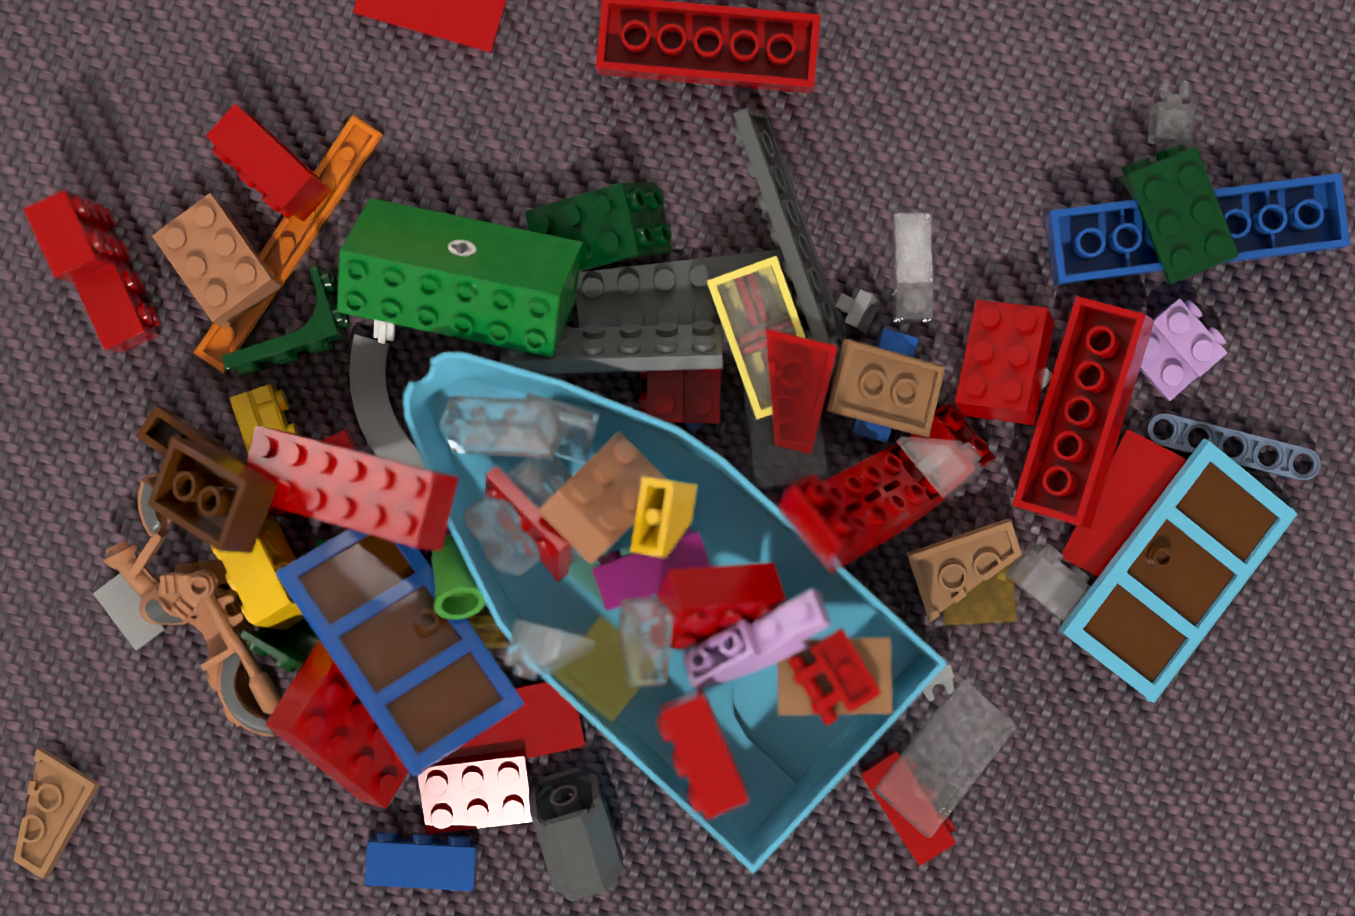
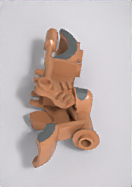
M158 473L148 474L142 478L139 487L138 510L144 528L152 537L139 556L137 554L139 550L138 542L128 545L127 541L124 540L108 548L106 551L109 556L104 558L102 562L108 567L118 570L126 582L142 597L139 612L144 620L158 625H184L190 623L203 634L207 643L208 659L200 666L203 671H207L206 676L210 687L218 692L228 720L231 723H235L236 727L241 726L252 733L276 737L277 734L265 726V723L281 700V696L269 674L261 670L252 653L253 651L247 648L249 642L240 637L243 629L254 630L244 618L245 616L241 609L242 604L238 600V592H235L232 588L227 590L220 588L222 584L227 583L226 574L228 572L223 562L217 557H214L212 560L196 562L181 561L175 565L174 573H163L160 576V581L147 568L169 534L166 528L172 522V520L147 505L158 477Z

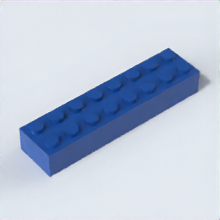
M1341 173L1213 189L1239 254V257L1221 264L1336 250L1350 246ZM1134 200L1051 210L1044 214L1053 286L1163 272Z

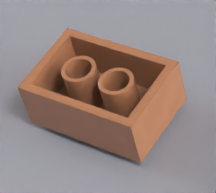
M211 193L152 235L210 320L223 329H226L282 287L225 205Z
M618 431L538 512L592 564L635 522L642 477L667 478Z

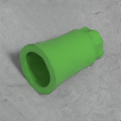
M445 535L441 551L432 550L431 561L435 586L434 610L439 616L446 619L468 618L481 611L486 601L453 535Z

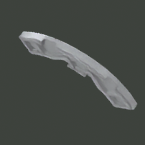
M354 334L349 368L350 391L360 428L369 446L377 456L424 468L417 447L411 442L401 427L389 399L387 362L391 344L378 343L377 340Z

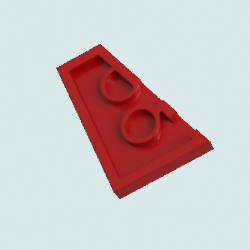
M766 329L775 446L811 454L838 346Z
M495 466L485 474L484 493L486 498L495 508L501 510L554 579L559 582L569 573L571 544L538 512L539 508L498 466Z

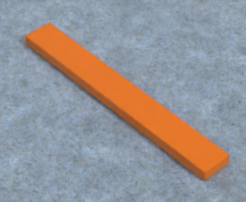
M355 115L351 116L314 172L333 191L304 222L295 216H292L290 219L284 217L259 254L282 287L226 329L213 323L194 351L195 355L226 374L228 370L225 369L222 355L241 350L384 137L382 133Z

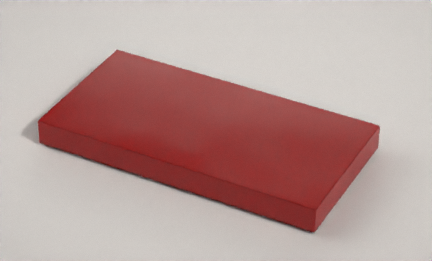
M356 0L353 13L492 54L507 0Z
M1126 429L1114 451L1091 529L1075 525L1059 557L1099 577L1187 459Z
M546 680L514 686V689L525 703L523 707L441 760L525 750V756L528 759L584 747L586 743L579 711Z

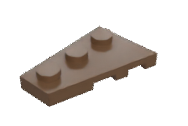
M1009 518L906 553L929 623L939 617V613L954 602L958 603L966 597V593L982 581L989 580L1022 555L1012 521Z
M36 748L33 780L29 781L27 794L30 796L26 815L21 820L13 861L38 877L45 879L50 876L98 790L100 783L45 749Z

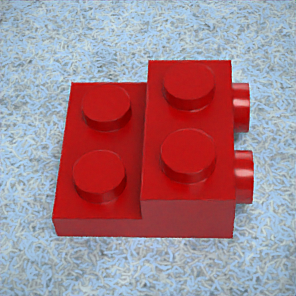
M722 369L640 371V378H647V393H640L639 412L667 423L720 424Z

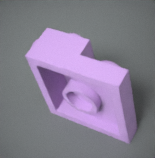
M1180 298L1171 302L1152 319L1154 324L1140 366V371L1167 401H1171L1193 380L1201 377L1227 354L1226 350L1222 347L1226 344L1224 337L1214 327L1207 330L1198 320L1203 316L1198 307L1192 301L1187 300L1184 303Z

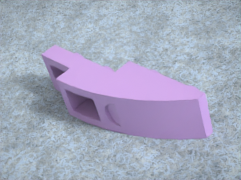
M812 588L750 624L741 620L683 654L692 688L708 687L745 676L807 648V638L831 625L821 593Z

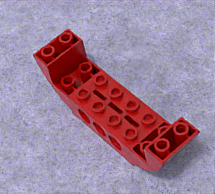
M948 403L935 410L929 437L910 433L905 439L824 482H821L813 474L791 486L780 502L778 510L830 573H833L908 529L913 523L959 490L996 457L989 450L987 443L977 436L967 424L963 414L955 409L951 403Z

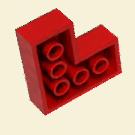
M63 190L23 209L54 278L75 284L104 350L123 353L161 335L157 326L161 325L160 318L152 305L147 306L142 295L146 292L145 285L137 272L132 273L127 262L131 260L130 252L123 240H117L112 229L116 227V222L108 207L103 208L98 203Z
M319 639L265 723V726L361 802L386 809L409 771Z

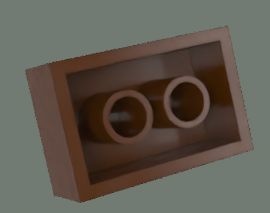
M172 437L147 505L220 552L252 553L277 484L204 440Z

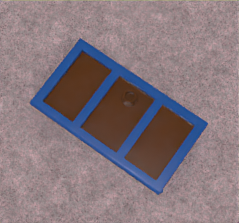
M347 529L289 565L280 568L276 573V576L412 777L420 776L423 771L525 704L466 618L446 619L435 612L433 569L418 548L353 529Z

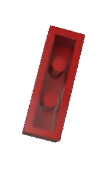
M893 747L858 771L918 865L921 866L956 843L951 836V833L955 832L956 829L945 812L938 816L931 805L937 799L926 782L918 785L911 774L917 768L906 751L899 755Z

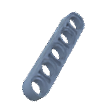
M1156 414L1148 419L1145 425V434L1148 440L1162 447L1190 454L1194 452L1195 448L1189 444L1188 435L1194 428L1202 429L1207 435V440L1223 453L1224 441L1228 437L1234 436L1240 440L1242 450L1238 456L1229 458L1239 466L1295 480H1309L1318 474L1321 467L1319 456L1311 449L1171 414ZM1160 419L1167 420L1172 426V433L1165 440L1156 438L1153 433V426ZM1265 445L1272 446L1277 453L1275 462L1270 466L1261 464L1258 459V452ZM1300 454L1307 455L1312 462L1310 471L1304 475L1298 474L1293 467L1295 457Z

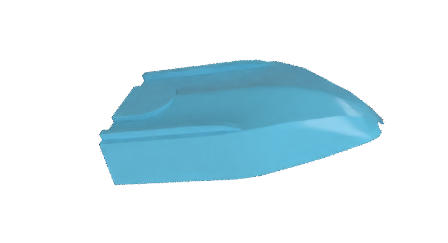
M441 353L430 359L431 368L427 376L417 382L410 381L403 395L405 418L424 468L459 477L448 520V527L497 625L538 674L754 874L948 663L843 567L830 573L771 501L724 458L680 428L566 382L467 353ZM620 431L668 480L697 485L690 528L691 531L699 529L712 567L774 562L786 597L785 604L812 588L820 592L831 625L809 638H825L841 627L848 638H891L892 714H838L839 719L828 726L824 724L820 715L778 716L777 663L730 681L703 687L745 784L749 802L706 820L702 811L695 813L687 794V786L691 785L687 775L680 778L672 759V751L676 750L672 740L664 741L657 724V716L661 715L662 704L697 690L691 686L683 654L697 646H692L685 650L659 648L649 613L656 595L606 611L592 571V567L599 564L598 559L590 564L572 545L569 573L557 582L501 510L495 508L486 498L484 493L485 474L495 466H498L540 509L586 462ZM635 522L603 554L620 549L621 555L631 553Z

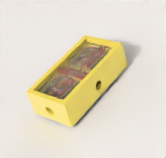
M772 256L706 280L756 419L772 414L766 329L806 338L777 256Z

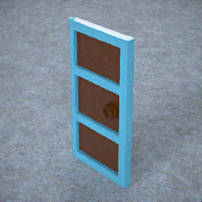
M1203 439L1062 624L1059 631L1145 696L1148 702L1155 703L1298 514L1292 507L1286 505L1213 443Z

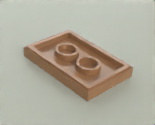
M844 339L827 411L907 433L929 437L946 366Z
M807 638L808 647L794 655L800 653L807 665L813 663L817 659L810 646L823 638ZM849 638L882 694L851 713L848 712L841 700L832 706L837 715L892 714L891 638ZM794 655L777 662L778 716L815 715L809 706L812 702L802 685L797 686L792 678L794 672L787 660ZM824 671L814 676L824 694L834 690Z

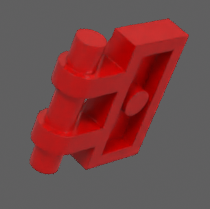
M842 627L810 646L817 659L813 663L807 665L800 653L787 660L794 672L792 675L793 680L797 686L802 685L812 702L809 704L815 715H820L826 726L839 719L832 706L841 700L848 712L851 713L882 694ZM823 671L834 687V690L828 694H824L814 676Z

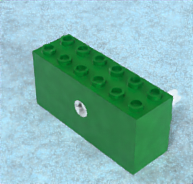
M370 198L340 249L337 312L374 320L373 338H378V343L385 344L386 340L393 342L395 339V326L401 325L553 358L576 303L583 242Z

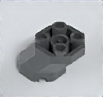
M572 768L547 776L541 782L543 789L538 794L534 790L528 798L530 817L535 825L549 877L555 891L564 894L565 898L569 901H577L615 889L620 883L619 876L624 871L623 856L597 775L590 773V777L583 774L582 770Z

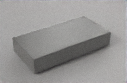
M120 573L93 593L135 651L141 649L167 629L165 625L152 624L141 617L139 605L142 597L136 593Z

